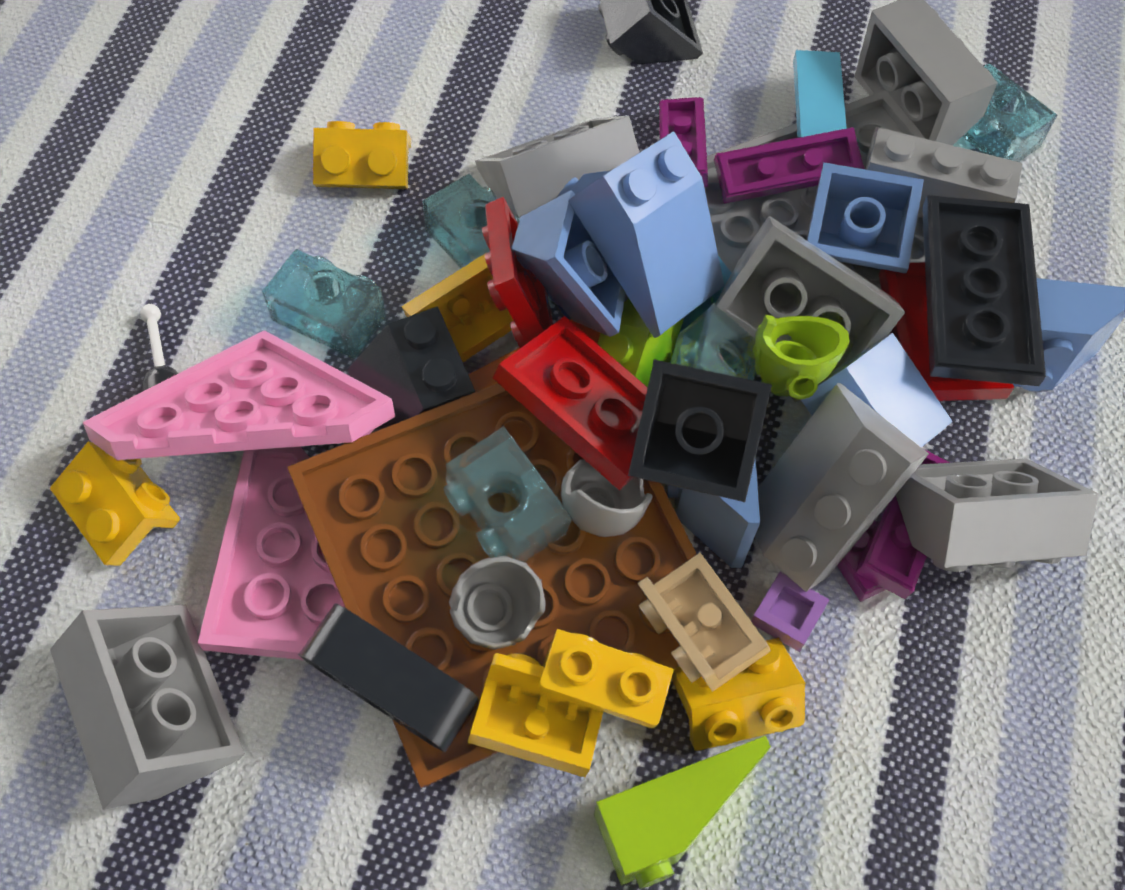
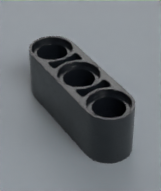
M336 603L298 654L315 669L431 746L445 753L479 702V698L467 687L353 612Z

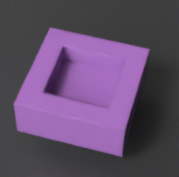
M779 572L753 615L751 622L757 628L774 638H780L783 643L800 652L830 599L812 589L805 592L786 574Z

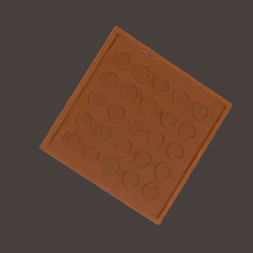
M498 383L363 436L354 442L343 444L287 467L345 608L467 687L479 698V702L446 753L431 746L392 720L421 789L499 753L467 743L495 653L503 655L523 654L535 659L540 666H543L557 629L569 633L589 636L600 644L626 653L631 652L647 656L655 661V663L672 669L680 667L671 654L672 651L680 647L677 640L669 629L658 635L638 606L647 600V597L638 585L641 580L648 577L654 585L697 555L662 484L644 479V494H652V500L641 520L625 534L600 537L580 530L564 510L561 486L566 473L583 458ZM506 556L526 563L541 579L546 605L544 614L537 620L525 640L517 642L512 646L491 650L471 644L456 629L450 614L451 606L449 601L452 590L461 574L471 565L486 558Z

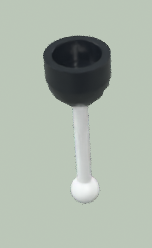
M153 304L143 306L140 311L141 319L147 323L154 367L143 378L142 392L179 374L174 368L165 365L157 324L161 317V312Z

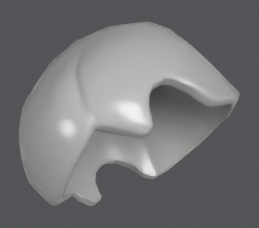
M584 459L579 460L566 473L561 486L562 503L567 515L580 530L600 537L623 535L635 527L643 517L653 495L649 493L644 494V479L633 477L619 491Z
M506 556L486 558L471 565L461 574L452 590L449 601L451 606L450 614L456 629L471 644L491 650L512 646L517 642L525 640L537 620L544 614L546 605L541 579L526 563Z

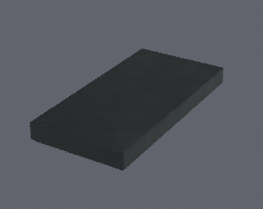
M927 195L923 204L930 376L1040 386L1046 377L1030 205Z

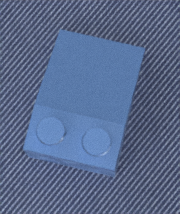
M674 131L568 199V202L654 338L663 334L724 287L703 179Z

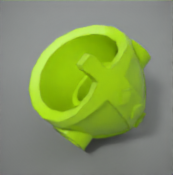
M765 315L762 324L758 326L755 333V343L752 349L756 364L754 365L757 375H760L761 382L772 384L771 392L777 396L793 397L798 400L810 398L817 391L818 384L831 374L838 361L842 358L850 342L849 333L840 323L827 318L789 316L775 319L774 316ZM782 335L791 336L790 341L785 340L776 343V340Z

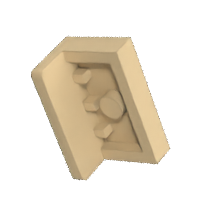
M701 553L688 560L654 585L648 577L638 583L647 597V600L638 606L658 635L669 629L677 640L680 647L672 651L671 654L691 683L702 676L713 692L771 651L767 642Z

